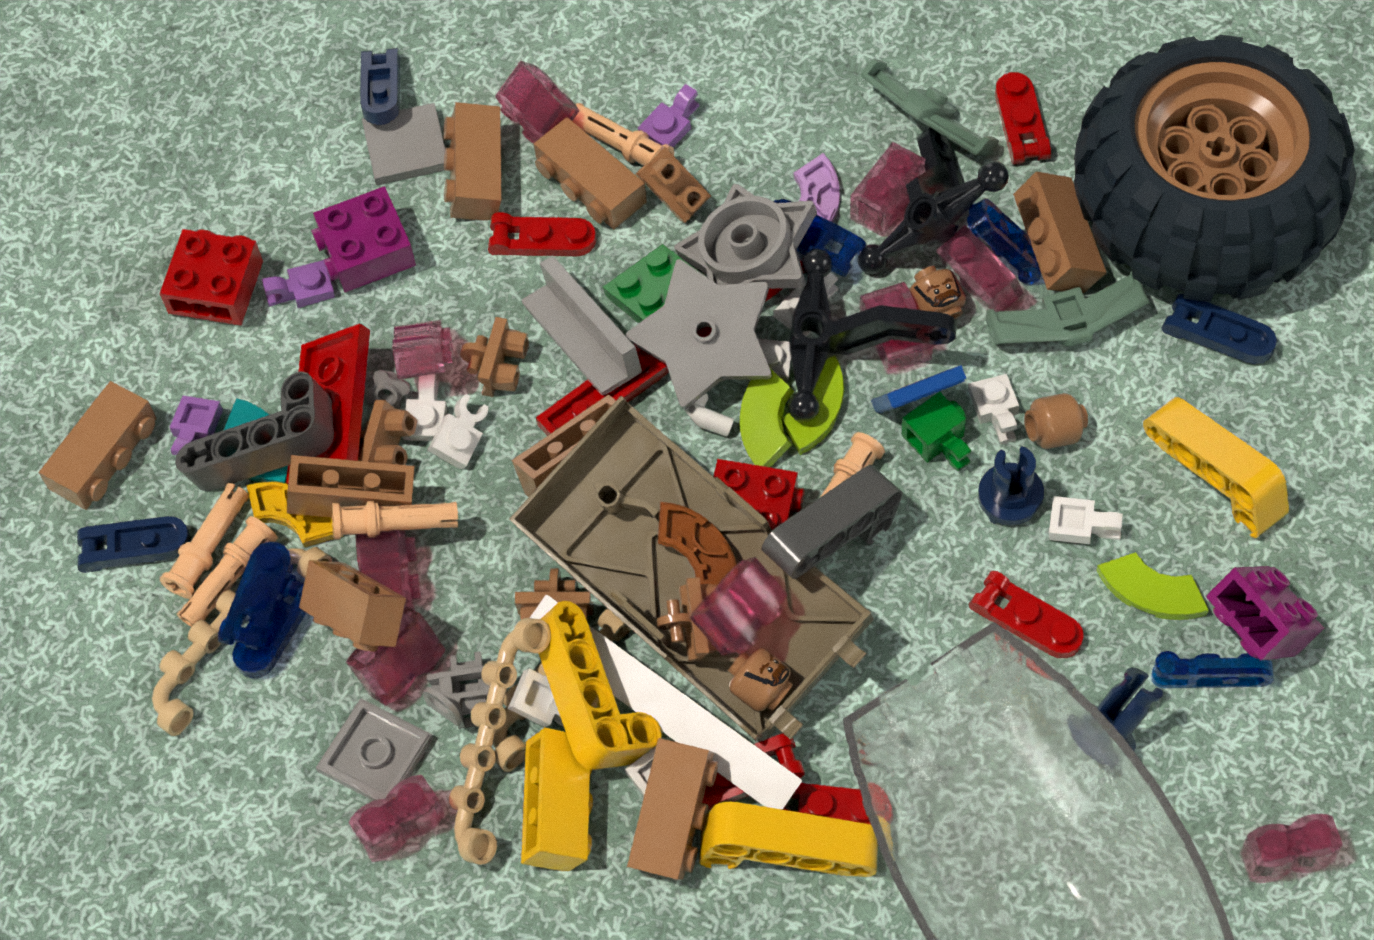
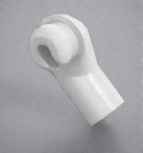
M707 393L688 409L684 410L698 427L724 437L728 436L734 419L705 408L708 401Z

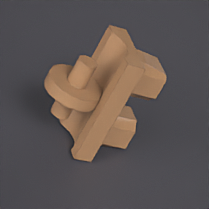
M663 146L636 173L683 223H686L711 197L673 154Z
M495 317L489 341L487 337L478 335L475 343L469 342L462 346L460 356L469 363L467 371L471 374H478V381L484 385L482 395L493 397L495 390L516 391L520 376L519 366L506 364L504 359L505 356L521 359L526 357L529 348L528 334L509 329L506 318Z
M375 400L370 420L366 422L364 430L360 432L358 461L406 465L408 459L407 452L399 445L401 437H410L415 433L417 419L406 410L395 409L386 400Z
M559 568L550 569L549 580H535L534 592H515V606L521 620L531 617L545 595L550 596L557 602L570 601L576 604L583 611L587 621L588 615H593L594 604L591 602V593L576 592V580H561Z
M700 577L687 578L686 584L679 587L682 613H680L678 599L666 601L668 615L657 618V627L662 630H670L672 643L684 642L682 629L684 628L688 662L701 661L709 653L727 648L729 646V638L725 624L706 626L704 612L720 611L723 608L722 586L700 584Z

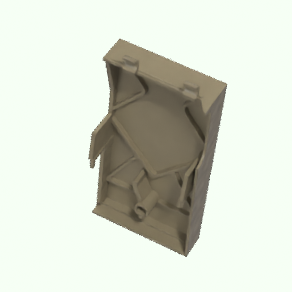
M622 396L616 400L509 518L518 529L757 743L768 739L777 728L791 739L803 724L790 713L836 661L841 658L854 668L867 654L853 642L873 621L871 612L815 566L796 579H792L761 550L765 539L773 531L768 521L718 477L714 478L626 402ZM660 502L684 506L709 520L724 536L737 562L740 591L722 590L723 608L720 611L704 612L706 626L726 625L729 646L724 650L707 654L701 661L688 662L684 628H682L684 642L672 643L670 630H662L657 627V618L668 615L666 601L678 599L680 613H682L679 587L686 584L687 578H696L693 567L684 555L676 549L658 544ZM764 648L790 668L789 681L793 685L773 711L766 708L761 712H756L730 692L729 683L734 676L727 670L742 651L751 655L754 650Z

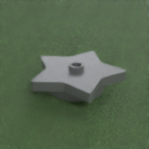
M733 184L724 203L708 216L701 230L677 243L674 249L679 257L706 273L707 278L717 285L767 282L769 288H803L806 282L797 248L815 218L817 210L812 201L775 203L767 198L753 195L739 184Z
M678 259L675 262L664 306L626 333V337L633 345L667 365L678 402L683 410L688 409L719 382L725 380L770 379L772 377L755 334L769 291L767 282L717 285L686 262ZM704 327L712 328L711 334L707 337L697 335V332Z

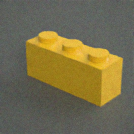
M544 727L526 741L521 864L558 871H571L587 861L591 852L592 838L588 834L589 815L593 807V797L589 793L590 775L593 769L583 767L576 760L567 734L564 731Z

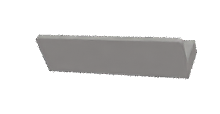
M553 255L542 261L540 266L546 285L523 298L522 304L601 395H606L642 373L636 347Z

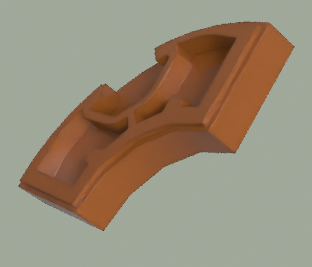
M660 502L658 544L676 549L684 555L693 567L695 577H700V584L721 585L722 590L740 591L737 562L731 547L720 531L701 514L689 508L673 503Z

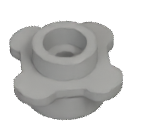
M376 371L373 375L374 381L371 388H367L364 392L365 400L370 404H373L375 400H386L395 409H400L402 397L410 391L409 383L394 372ZM388 389L391 393L385 394L383 390Z

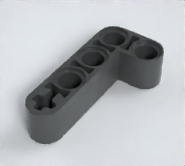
M296 372L290 375L281 387L280 412L187 443L176 455V468L200 490L213 491L225 487L228 483L234 484L290 465L291 455L308 457L320 455L331 446L334 438L331 397L308 373Z
M868 465L776 527L765 539L761 550L792 579H796L857 536L868 545L873 544L872 538L882 529L886 532L891 526L903 492L873 465Z

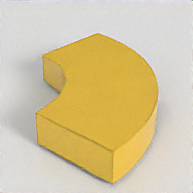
M260 482L246 485L253 515L263 523H276L287 526L299 536L304 548L334 539L332 517L287 514L288 484Z

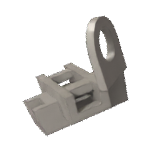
M481 651L474 652L475 660L458 663L456 655L449 656L451 671L427 674V681L431 687H426L423 691L426 704L458 726L459 729L475 727L471 717L464 718V715L471 714L475 704L486 702L490 686L486 685L482 680L483 659ZM478 679V682L462 685L460 681Z

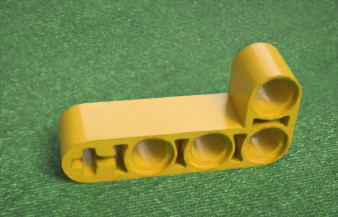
M1174 397L1143 421V428L1146 434L1164 452L1231 499L1234 520L1237 523L1242 522L1252 532L1250 534L1252 538L1259 537L1289 513L1286 480L1278 466L1185 400Z
M570 601L558 602L541 618L550 628L551 639L547 648L538 654L572 752L576 760L587 769L597 770L631 765L657 745L658 738L662 736L661 728L658 722L647 713L620 714L583 611Z
M722 802L716 804L706 815L701 833L699 863L706 868H711V864L728 865V869H734L743 860H750L841 876L871 877L877 872L879 830L872 825L740 802Z

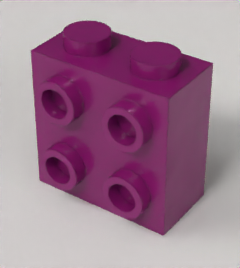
M385 186L313 213L317 228L311 230L319 252L327 250L329 258L324 259L326 269L331 281L339 279L344 293L416 266L411 244Z
M1234 567L1205 596L1214 606L1213 613L1223 624L1232 627L1242 638L1240 640L1241 646L1249 655L1256 659L1270 660L1295 657L1325 629L1316 619L1318 614L1314 607L1306 600L1297 598L1288 587L1290 585L1288 578L1275 567Z

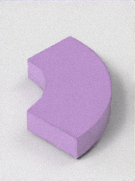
M824 153L793 173L794 180L801 192L799 201H812L817 210L815 218L802 239L810 248L817 244L829 231L835 221L839 208L838 177L833 165Z

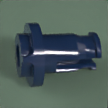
M1023 446L1019 449L1017 463H1005V451L1002 449L998 451L994 459V467L990 468L983 475L979 483L978 501L980 507L993 524L1019 525L1026 523L1032 519L1043 504L1044 486L1040 477L1034 472L1036 469V459L1033 453ZM1009 488L1017 490L1018 494L1009 495Z
M1128 668L1124 673L1122 682L1112 687L1098 706L1084 704L1074 713L1072 721L1076 729V737L1081 745L1094 756L1102 760L1124 762L1135 751L1136 743L1132 736L1133 731L1147 716L1151 704L1159 701L1163 696V691L1160 688H1155L1153 692L1141 688L1122 711L1149 677L1147 673L1138 668Z

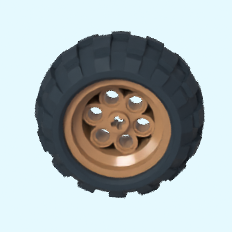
M1218 35L1214 40L1199 41L1192 36L1165 43L1157 53L1148 51L1142 56H1136L1122 66L1111 79L1110 87L1103 86L1087 108L1082 119L1074 155V186L1084 220L1093 222L1092 231L1097 245L1112 262L1116 260L1119 264L1126 263L1130 266L1133 278L1155 290H1160L1164 285L1185 291L1183 299L1211 302L1214 294H1229L1233 299L1237 298L1238 300L1252 298L1264 294L1273 282L1279 283L1285 280L1288 283L1300 275L1319 257L1321 250L1339 232L1346 217L1356 181V170L1353 162L1355 148L1344 113H1339L1337 105L1334 104L1332 92L1310 69H1298L1294 66L1293 58L1289 54L1268 44L1262 48L1242 42L1243 37Z

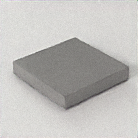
M435 103L400 110L399 115L385 125L372 124L364 118L362 119L376 185L444 171L445 146Z
M360 698L316 766V770L320 774L390 809L432 742L433 736Z

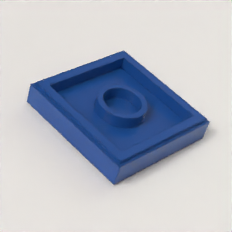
M962 365L873 398L871 403L876 413L880 414L965 382L964 379L967 378Z

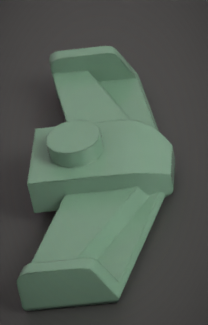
M871 60L861 72L863 79L900 106L905 112L973 155L989 156L997 147L999 140L995 137L984 136L982 138L953 120L952 117L956 109L946 103L948 97L933 87H929L927 90L907 88L885 71L887 63L883 60Z
M1131 271L1129 276L1086 299L1081 288L1077 287L1042 297L1041 305L1043 309L995 312L994 309H988L986 311V323L995 345L1057 341L1065 346H1074L1091 341L1095 332L1150 302L1142 283L1133 278Z

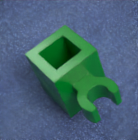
M940 391L902 418L901 436L927 463L940 453H943L949 464L956 471H960L971 461L967 456L972 451L961 440L965 433L966 415L956 401H949Z

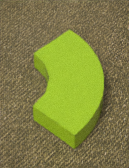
M835 355L826 360L813 392L819 401L820 410L818 415L810 422L804 423L794 420L790 413L782 417L783 427L799 455L815 447L828 435L840 413L843 404L844 385L842 371Z
M771 368L772 377L770 379L750 380L740 409V432L746 452L755 465L771 467L792 445L784 433L782 416L785 404L794 390Z
M1136 552L1097 565L1096 571L1106 587L1129 607L1132 605L1139 610L1155 615L1157 618L1169 620H1188L1207 616L1208 608L1191 574L1175 577L1158 573L1145 565Z

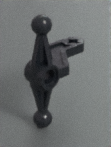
M930 127L919 134L917 142L926 172L905 185L910 202L906 207L904 220L881 245L869 244L864 246L858 253V265L861 270L866 274L875 275L884 270L889 257L922 245H929L932 242L943 244L949 241L958 230L960 217L985 191L997 192L1006 186L1009 172L1005 165L992 160L986 162L978 170V178L962 183L953 149L948 139Z
M812 249L806 253L802 260V268L808 279L793 312L789 338V352L797 386V393L790 398L788 403L790 415L794 420L801 423L810 422L818 415L820 410L819 401L813 392L829 353L849 355L890 340L935 345L948 344L956 339L957 320L951 315L940 312L878 305L832 321L824 284V278L831 272L833 267L832 259L826 251ZM812 331L815 332L819 337L811 339L806 337L802 332Z

